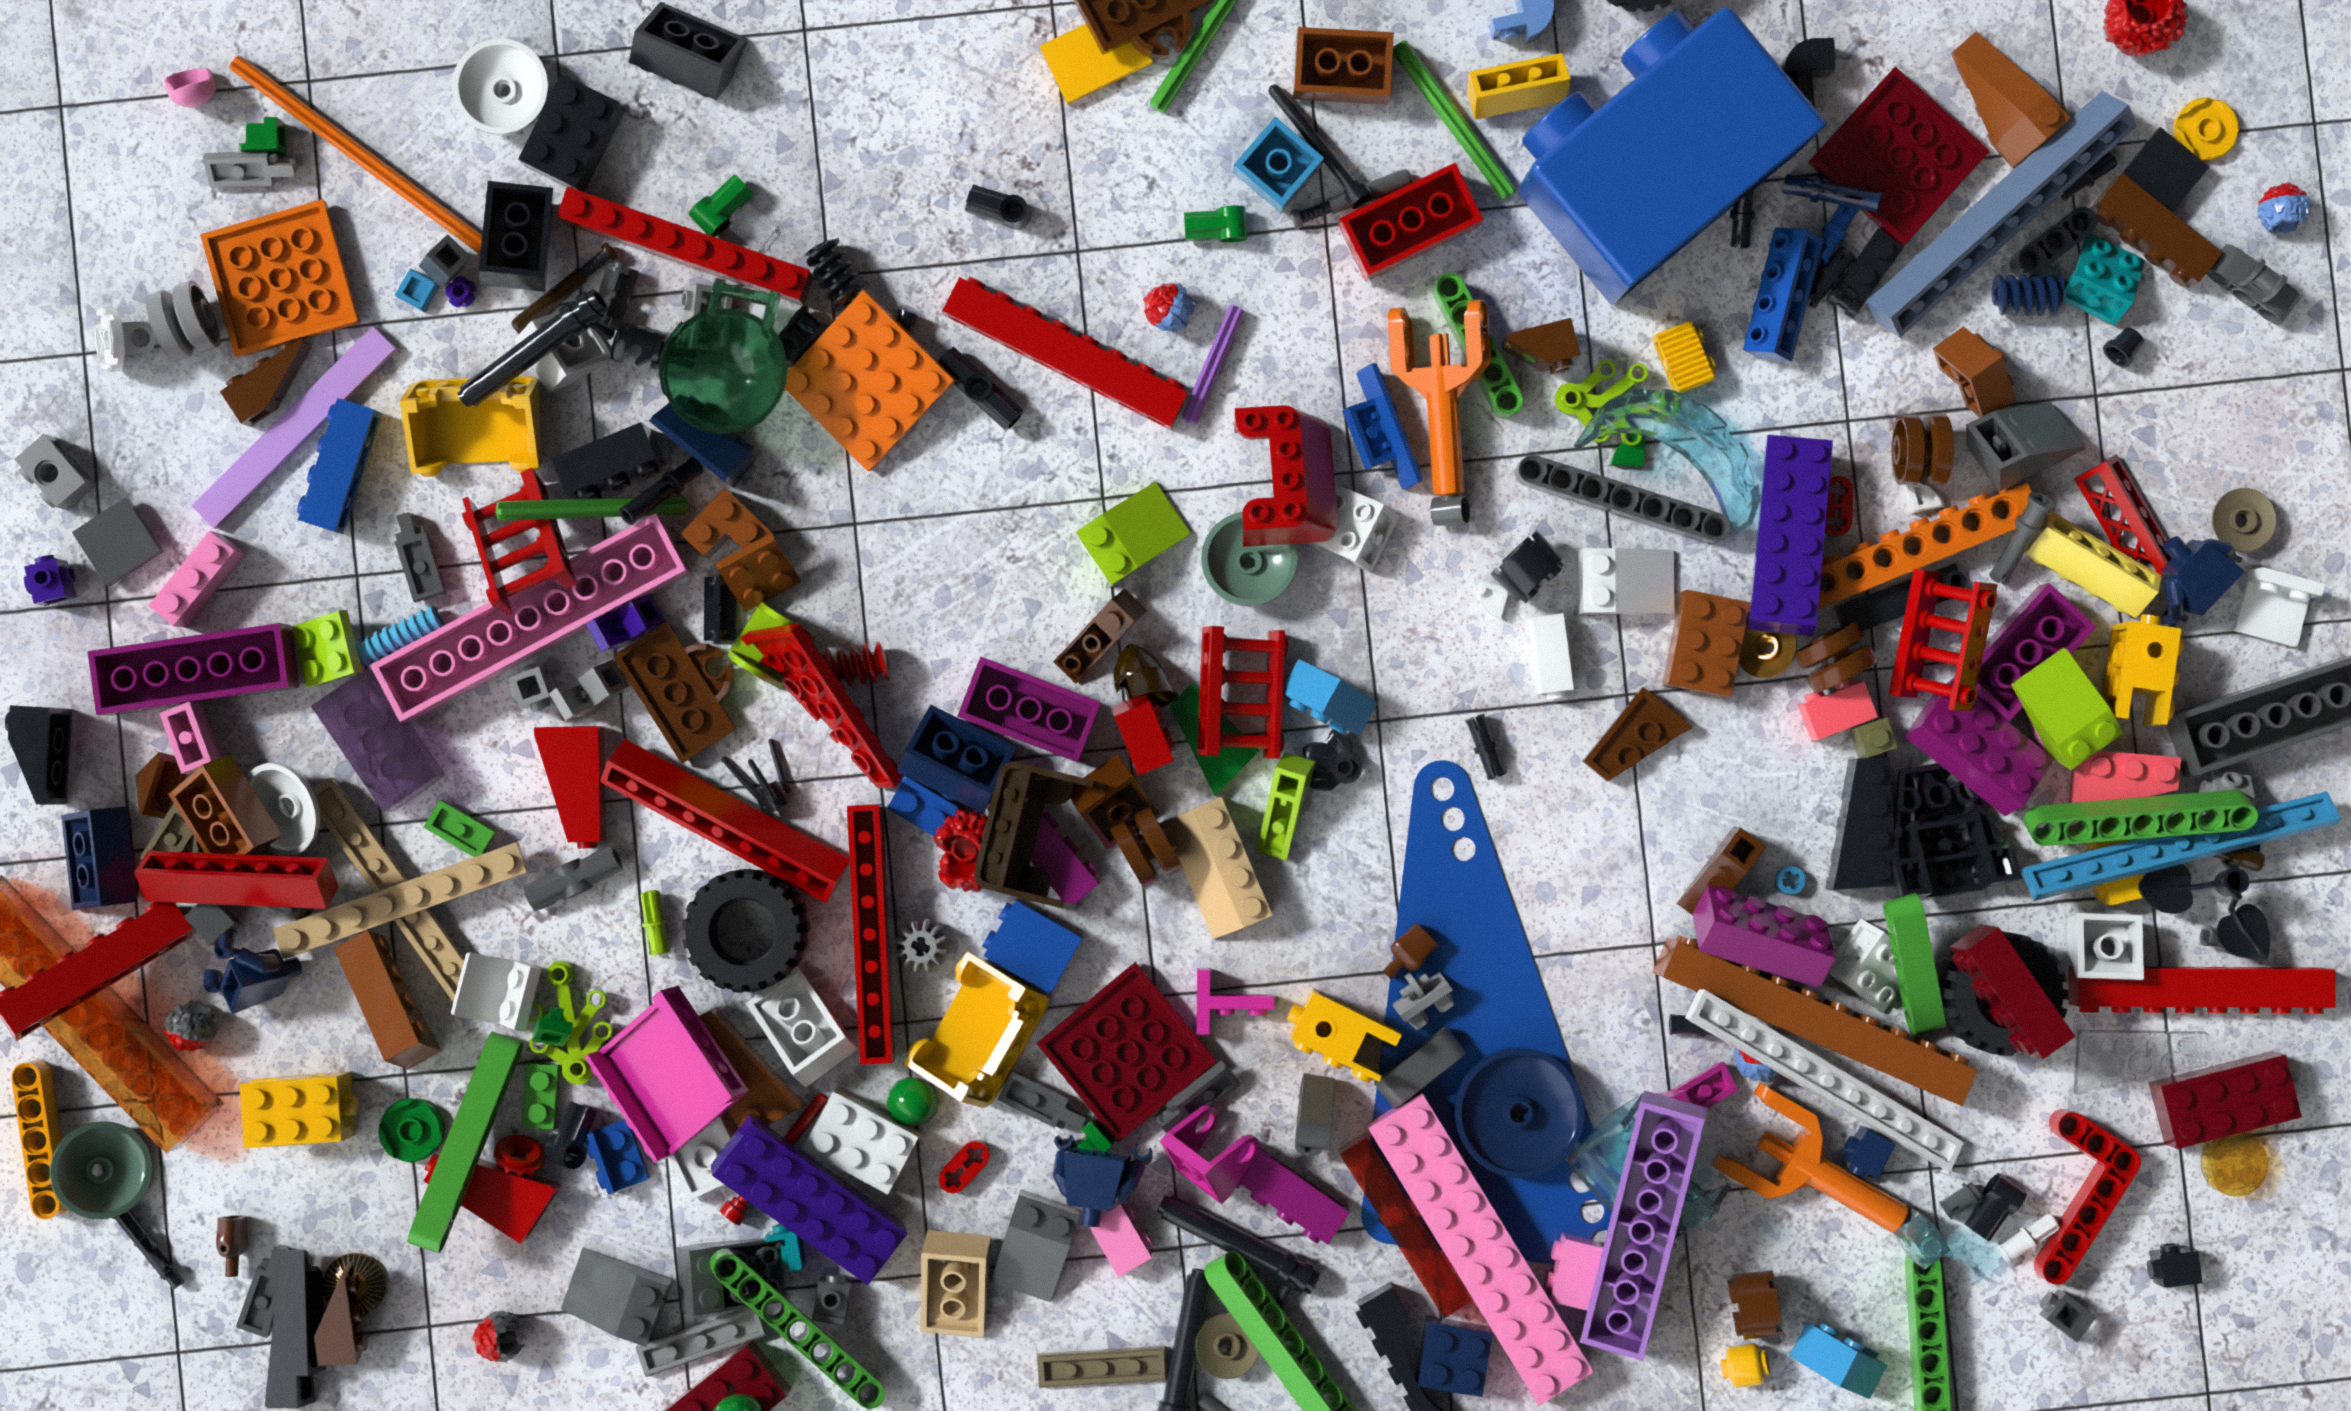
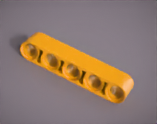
M33 1060L17 1065L12 1072L11 1080L31 1210L36 1217L47 1220L61 1215L68 1210L55 1196L50 1178H46L42 1173L43 1164L45 1163L50 1167L52 1156L63 1139L52 1069L43 1060ZM29 1068L36 1072L37 1078L35 1083L28 1079L27 1073ZM34 1100H37L41 1105L40 1115L33 1111L32 1103ZM39 1131L46 1137L44 1147L37 1141ZM48 1195L55 1199V1210L50 1209L47 1205Z

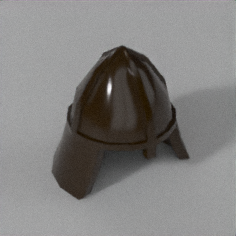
M1128 644L1122 650L1114 667V687L1116 692L1120 691V689L1125 690L1127 699L1147 695L1149 700L1156 699L1159 708L1165 707L1177 699V692L1169 683L1160 663L1144 648L1134 644Z

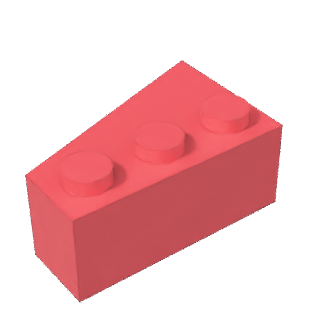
M2099 750L2071 770L2069 803L2150 797L2179 790L2181 757Z

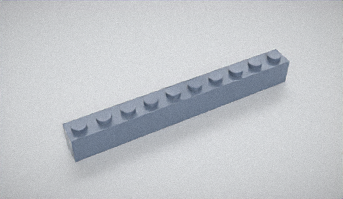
M2101 91L2088 102L2076 115L1866 301L1875 322L1901 338L2137 127L2130 106L2104 91Z

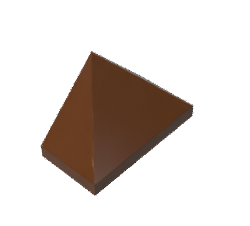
M158 752L135 775L139 813L164 819L174 804L168 794L182 783L186 777V774H181L175 755Z

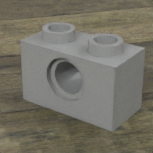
M42 434L14 459L21 466L19 473L29 483H35L41 489L40 497L51 508L57 507L69 510L96 486L94 481L55 437ZM56 467L58 476L53 482H50L49 471Z

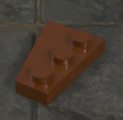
M1641 687L1581 762L1608 782L1693 727L1647 689Z

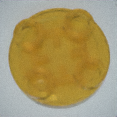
M2239 1133L2204 1142L2201 1155V1170L2207 1184L2211 1188L2229 1196H2244L2254 1192L2264 1182L2268 1172V1157L2264 1147L2257 1139L2246 1133Z

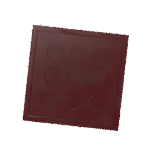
M1895 66L1808 163L1830 183L1883 193L1878 213L1870 210H1860L1887 235L1904 246L1990 151ZM1843 194L1846 198L1862 200L1861 197Z
M1136 961L1036 1043L1117 1143L1217 1062L1215 1057Z

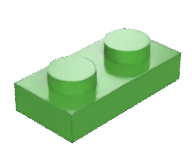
M444 800L438 801L423 827L473 857L484 854L497 834V831Z
M526 1063L521 1128L550 1130L556 1128L560 1064Z

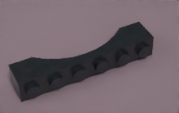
M1389 1282L1357 1300L1360 1310L1355 1313L1364 1329L1368 1327L1372 1329L1376 1338L1371 1340L1380 1358L1386 1355L1392 1366L1387 1368L1394 1383L1396 1386L1402 1383L1408 1394L1403 1396L1410 1411H1446L1439 1407L1421 1387H1418L1410 1368L1406 1351L1408 1314L1391 1283Z

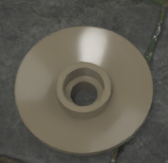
M2238 488L2227 492L2217 501L2212 512V528L2219 541L2230 543L2234 551L2249 552L2261 548L2271 539L2276 528L2277 517L2274 506L2264 494L2254 489ZM2238 515L2244 519L2242 527L2238 526L2235 522Z
M1231 1313L1218 1314L1208 1319L1201 1327L1196 1339V1355L1201 1366L1209 1374L1217 1378L1234 1379L1244 1375L1252 1368L1258 1357L1259 1351ZM1224 1339L1230 1343V1348L1226 1352L1220 1349V1343Z

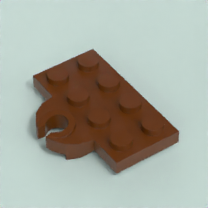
M1214 0L1073 1L1102 55L1131 42L1138 52L1148 58L1163 60L1168 59L1169 51L1159 43L1158 37L1164 34L1171 36L1175 42L1174 49L1179 53L1183 50L1192 32V21L1189 14L1213 3Z
M666 621L613 655L677 758L681 764H684L737 730L720 703L729 695L732 689L735 670L733 664H728L720 675L712 676L707 668L709 661L713 658H722L726 653L710 644H693L685 648L670 623Z

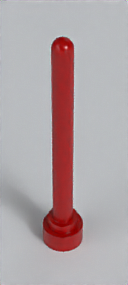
M824 1094L815 1096L784 1136L785 1139L795 1145L827 1103V1097ZM739 1195L738 1197H733L731 1201L727 1200L719 1211L732 1223L740 1226L748 1216L746 1212L749 1209L747 1205L750 1202Z

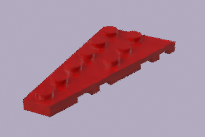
M800 623L751 630L740 638L747 646H750L752 643L764 655L760 659L761 662L768 669L772 667L784 677L782 680L783 686L816 722L821 718L831 728L832 732L829 736L836 743H842L853 752L851 760L877 788L896 787L903 778L897 772V764L886 754L880 745L879 737L871 731L863 719L862 711L853 704L846 693L844 684L835 677L829 668L828 660L819 653L811 641L810 633Z

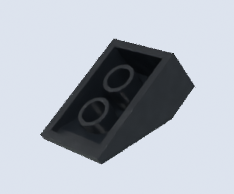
M10 705L9 712L5 716V729L8 731V740L36 805L67 804L73 709Z

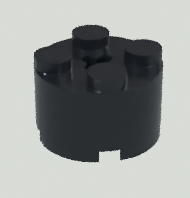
M1538 530L1532 533L1533 541L1527 537L1502 560L1503 564L1499 566L1501 571L1495 568L1490 573L1516 602L1521 599L1526 604L1538 593V589L1541 587L1539 583L1544 578L1549 582L1563 569L1564 564L1561 560L1564 557Z

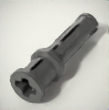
M2031 492L2027 497L2028 504L2025 510L2015 519L2016 529L1994 568L1989 573L1993 581L2007 585L2033 537H2037L2044 530L2043 523L2045 519L2056 508V503L2044 494Z

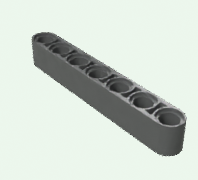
M1537 455L1526 456L1515 468L1516 480L1523 486L1704 543H1717L1725 539L1730 533L1731 524L1729 519L1719 512ZM1524 464H1535L1539 471L1538 477L1535 479L1527 478L1523 473ZM1561 472L1566 474L1569 479L1567 488L1562 489L1554 484L1555 473ZM1587 482H1593L1599 487L1597 498H1590L1585 494L1584 486ZM1619 491L1629 496L1630 502L1626 508L1619 507L1615 502V494ZM1648 501H1654L1659 505L1660 513L1658 517H1651L1646 513L1645 505ZM1678 511H1685L1689 514L1690 524L1688 527H1682L1677 523L1676 514ZM1709 520H1714L1720 525L1721 531L1719 536L1715 537L1707 532L1706 527Z

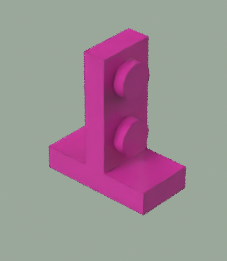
M1197 968L1196 1034L1209 1035L1210 1009H1216L1217 1015H1235V1009H1248V1015H1267V1010H1274V995L1210 994V968Z
M1723 1061L1717 1062L1668 1092L1656 1094L1709 1108L1738 1091V1088Z

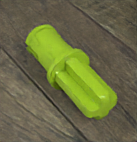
M658 890L645 891L641 893L645 920L642 923V927H646L649 955L670 952L665 928L668 920L664 919L660 892Z

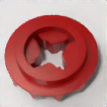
M525 1135L503 1137L496 1143L493 1157L496 1158V1166L504 1167L506 1174L511 1171L516 1172L518 1177L524 1172L532 1176L536 1170H542L546 1159L544 1147L537 1140Z

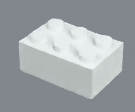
M837 1087L830 1096L802 1149L878 1190L889 1194L922 1133L910 1126L899 1123L892 1116Z

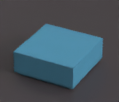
M410 268L394 296L425 313L440 286L433 280Z

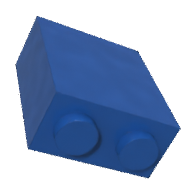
M1018 899L1014 901L1013 905L1007 902L998 917L1003 922L997 933L991 930L982 947L987 949L983 956L1051 994L1083 936Z

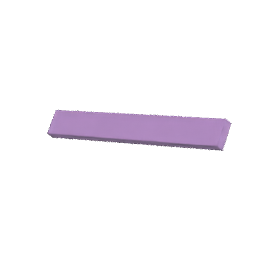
M372 326L191 506L214 529H218L327 421L329 408L332 404L336 403L337 398L347 401L398 349L376 327Z

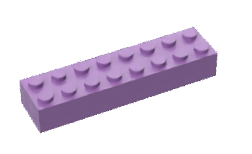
M1643 1091L1579 1343L1640 1361L1644 1360L1708 1110L1707 1107Z

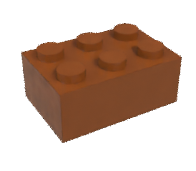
M1298 27L1295 48L1293 99L1388 105L1391 95L1394 32Z
M1692 590L1680 592L1662 685L1722 698L1732 697L1750 602Z
M231 754L201 765L168 794L205 853L259 855L282 836Z

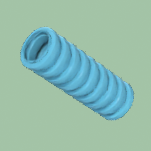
M428 606L427 611L422 609L418 612L417 616L415 614L410 615L409 620L403 618L400 620V624L396 622L391 624L390 629L384 627L381 633L378 631L374 632L373 637L367 635L364 637V641H355L360 661L369 667L373 664L372 661L377 662L382 659L381 657H386L391 652L394 653L400 648L441 628L445 623L436 607Z

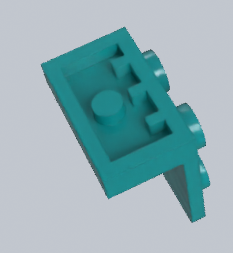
M2090 234L2084 238L2075 271L2064 284L2063 301L2115 326L2134 303L2145 260L2132 252L2109 243L2105 239Z

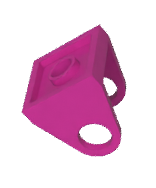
M1206 1104L1168 1131L1160 1140V1143L1175 1169L1222 1205L1232 1194L1256 1157L1259 1150V1140L1251 1134L1244 1135L1210 1162L1205 1160L1197 1153L1218 1120V1110L1212 1105ZM1209 1113V1119L1205 1126L1196 1132L1199 1120ZM1250 1143V1149L1246 1156L1237 1162L1239 1152Z

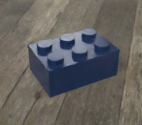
M930 704L903 753L897 772L984 814L993 797L999 771L1005 764L1011 762L1017 747Z

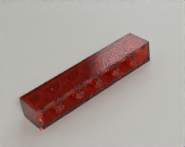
M1362 1133L1337 1149L1443 1318L1445 1319L1470 1303L1471 1299L1366 1134Z

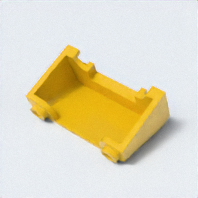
M535 376L516 377L477 407L473 405L470 408L465 406L457 394L461 390L460 386L471 378L416 381L408 387L400 399L411 474L434 477L439 475L441 470L446 468L447 464L509 461L510 467L517 469L519 473L533 468L535 471L542 464L538 378Z
M967 952L959 960L955 968L956 980L962 986L932 1039L923 1038L913 1042L908 1049L907 1058L903 1064L960 1102L986 1108L994 1102L1046 1012L1049 1000L1046 995L977 955Z

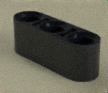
M2079 207L2065 215L2011 257V272L2016 277L2021 275L2031 277L2042 271L2096 229L2098 224L2096 213L2091 208ZM2074 217H2078L2083 221V231L2075 228L2073 224ZM2049 236H2053L2058 240V250L2052 249L2049 246ZM2023 255H2028L2033 259V269L2024 266L2022 261Z

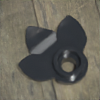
M1333 729L1329 733L1327 743L1313 742L1302 749L1305 759L1315 761L1310 788L1314 790L1331 791L1340 783L1350 784L1355 782L1362 773V763L1359 757L1353 754L1352 741L1347 735H1342ZM1343 762L1350 764V771L1346 774L1342 773L1340 769Z

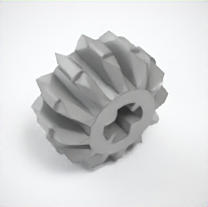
M916 919L912 920L913 933L903 926L900 931L907 939H895L896 944L904 945L905 948L896 951L895 955L896 957H901L905 954L908 956L902 963L904 968L914 961V973L920 972L922 963H924L925 970L928 973L932 972L933 966L930 960L939 966L944 963L937 953H949L948 948L939 946V943L946 942L949 938L947 935L937 938L936 934L941 930L942 926L938 924L930 931V919L924 920L922 929H920ZM920 937L925 938V944L930 945V950H925L923 952L924 955L919 954V948L914 947V942L920 941Z

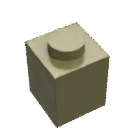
M1888 717L1877 718L1848 728L1858 758H1869L1898 748Z

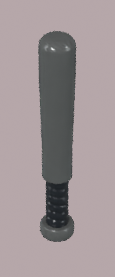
M1403 169L1366 183L1373 192L1367 202L1382 198L1413 183L1411 173ZM1341 193L1328 198L1327 201L1301 211L1293 209L1290 211V216L1294 227L1299 229L1303 227L1304 222L1319 218L1325 214H1336L1352 207L1345 200L1346 195Z

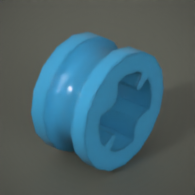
M1782 867L1774 875V885L1782 894H1798L1805 886V875L1797 867ZM1786 872L1789 875L1797 876V882H1793L1796 885L1793 889L1791 886L1783 885L1782 879H1786L1784 877Z

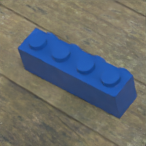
M1775 227L1769 244L1765 268L1761 275L1757 298L1753 305L1749 329L1745 336L1744 351L1763 360L1792 362L1824 241L1822 237L1808 229Z
M337 398L336 403L330 406L327 414L329 425L326 434L320 437L317 445L319 456L316 465H312L308 472L307 483L310 484L306 496L303 495L298 503L297 513L299 514V521L344 534L383 413Z

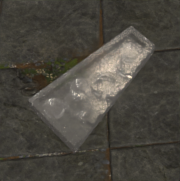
M2077 1030L2074 1093L2081 1095L2089 1093L2088 1091L2093 1089L2116 1087L2117 1084L2135 1080L2138 1082L2147 1080L2150 1076L2163 1073L2168 1075L2207 1066L2209 1034L2205 1031Z

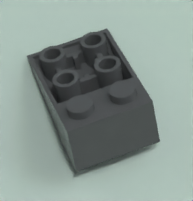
M2051 402L1995 410L1966 424V447L1999 491L2086 449L2084 443Z
M765 1238L707 1242L677 1247L681 1311L697 1316L749 1308L718 1281L711 1271L710 1259L720 1249L734 1251L785 1296L784 1267L781 1256L782 1240L766 1242ZM728 1258L722 1260L718 1265V1271L721 1273L730 1272L734 1267V1260ZM746 1281L742 1286V1292L744 1294L755 1292L758 1288V1281ZM772 1301V1302L769 1303V1304L781 1303V1302H780V1301Z

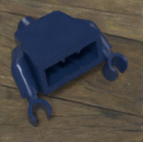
M2175 536L2165 543L2163 549L2172 559L2162 569V575L2166 580L2164 586L2168 609L2162 616L2163 623L2169 627L2176 628L2179 620L2184 623L2189 620V617L2184 614L2185 611L2203 616L2241 577L2245 571L2235 562L2241 563L2243 558L2236 555L2230 543L2209 538L2204 541L2192 539L2185 544L2179 536Z
M221 933L219 939L215 941V955L221 959L234 957V959L228 961L224 975L221 971L207 969L204 973L203 986L210 993L222 991L231 1013L234 1014L283 994L289 978L302 974V966L296 956L283 960L277 949L255 953L244 947L241 950L235 948V937L228 933Z
M1058 1135L1054 1139L1059 1151L1055 1154L1053 1178L1061 1195L1066 1197L1067 1205L1083 1208L1081 1225L1100 1227L1102 1210L1112 1211L1118 1205L1124 1204L1138 1187L1145 1170V1165L1150 1164L1153 1159L1152 1148L1150 1147L1149 1153L1142 1157L1138 1155L1140 1144H1136L1133 1147L1134 1160L1131 1161V1156L1076 1149L1077 1143L1072 1135L1069 1136V1143L1062 1146L1063 1140Z

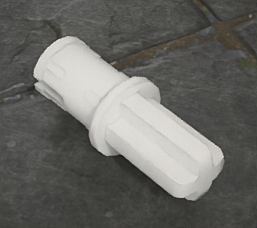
M2046 1214L2027 1228H2019V1233L1996 1248L2003 1259L2010 1264L2029 1249H2037L2036 1245L2059 1230V1224L2051 1214Z

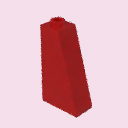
M604 726L534 727L536 743L567 842H577V849L597 848V842L606 841L605 785L600 782L605 768Z
M438 1154L432 1156L424 1169L428 1172L423 1180L427 1184H429L440 1155ZM479 1159L461 1206L521 1244L528 1239L562 1185L556 1181L536 1175L530 1176L525 1172L520 1177L513 1171L506 1174L504 1167H498L495 1163Z

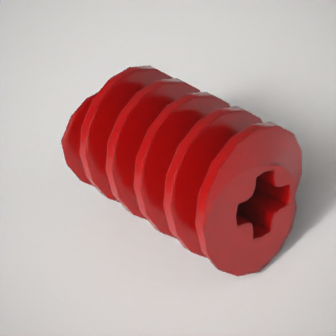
M876 642L873 652H871L867 643L863 644L861 653H858L855 646L851 645L849 655H845L841 646L838 647L836 656H832L829 648H825L824 656L829 662V668L841 682L845 678L847 684L853 686L857 676L863 685L867 683L868 675H870L873 682L878 683L881 673H883L887 681H890L887 651L883 649L880 642Z

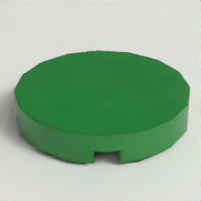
M411 1097L399 1100L386 1109L379 1124L378 1134L380 1143L388 1155L403 1162L413 1163L424 1160L437 1151L443 1141L445 1126L442 1115L433 1104L425 1099Z

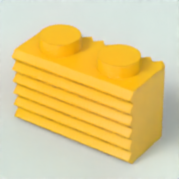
M1691 320L1657 333L1651 338L1675 397L1715 380L1713 375L1717 372L1715 363L1710 355L1705 356L1701 345L1705 343L1703 333L1699 326H1693Z

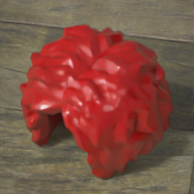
M2109 0L2104 9L2106 18L2103 22L2105 24L2103 29L2107 35L2105 40L2106 42L2113 43L2117 49L2128 56L2134 55L2135 57L2143 58L2146 54L2152 55L2160 50L2166 51L2171 48L2172 41L2178 42L2181 36L2185 34L2184 28L2187 24L2185 20L2188 18V13L2185 9L2187 3L2183 0Z
M959 809L955 816H949L944 820V825L937 828V834L933 836L937 847L945 851L939 861L940 870L938 876L940 881L952 890L962 888L964 892L973 891L975 893L981 892L982 889L984 890V888L977 884L974 877V870L987 822V817L984 814L979 815L977 811L969 813Z

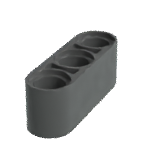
M1445 1026L1383 1073L1380 1081H1375L1374 1085L1392 1108L1395 1109L1457 1062L1466 1053V1050L1450 1029Z

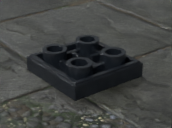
M2159 127L2121 174H2125L2173 213L2208 170L2209 166Z

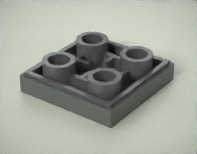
M126 497L72 532L106 586H112L164 552L130 498Z

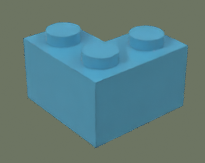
M1298 659L1283 686V695L1291 699L1288 705L1304 714L1308 709L1312 710L1310 716L1324 724H1327L1328 720H1330L1331 722L1328 727L1342 735H1346L1347 731H1350L1360 736L1378 703L1340 678Z
M1807 1322L1789 1356L1839 1387L1870 1399L1888 1366L1877 1359L1879 1353L1848 1337L1844 1342L1837 1337L1838 1330L1821 1322L1819 1327Z

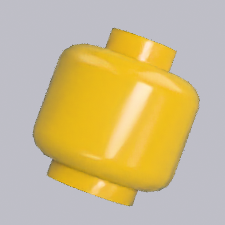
M1756 1343L1731 1346L1726 1351V1359H1721L1724 1379L1730 1378L1731 1383L1736 1388L1761 1385L1765 1382L1766 1376L1770 1375L1766 1350H1761Z

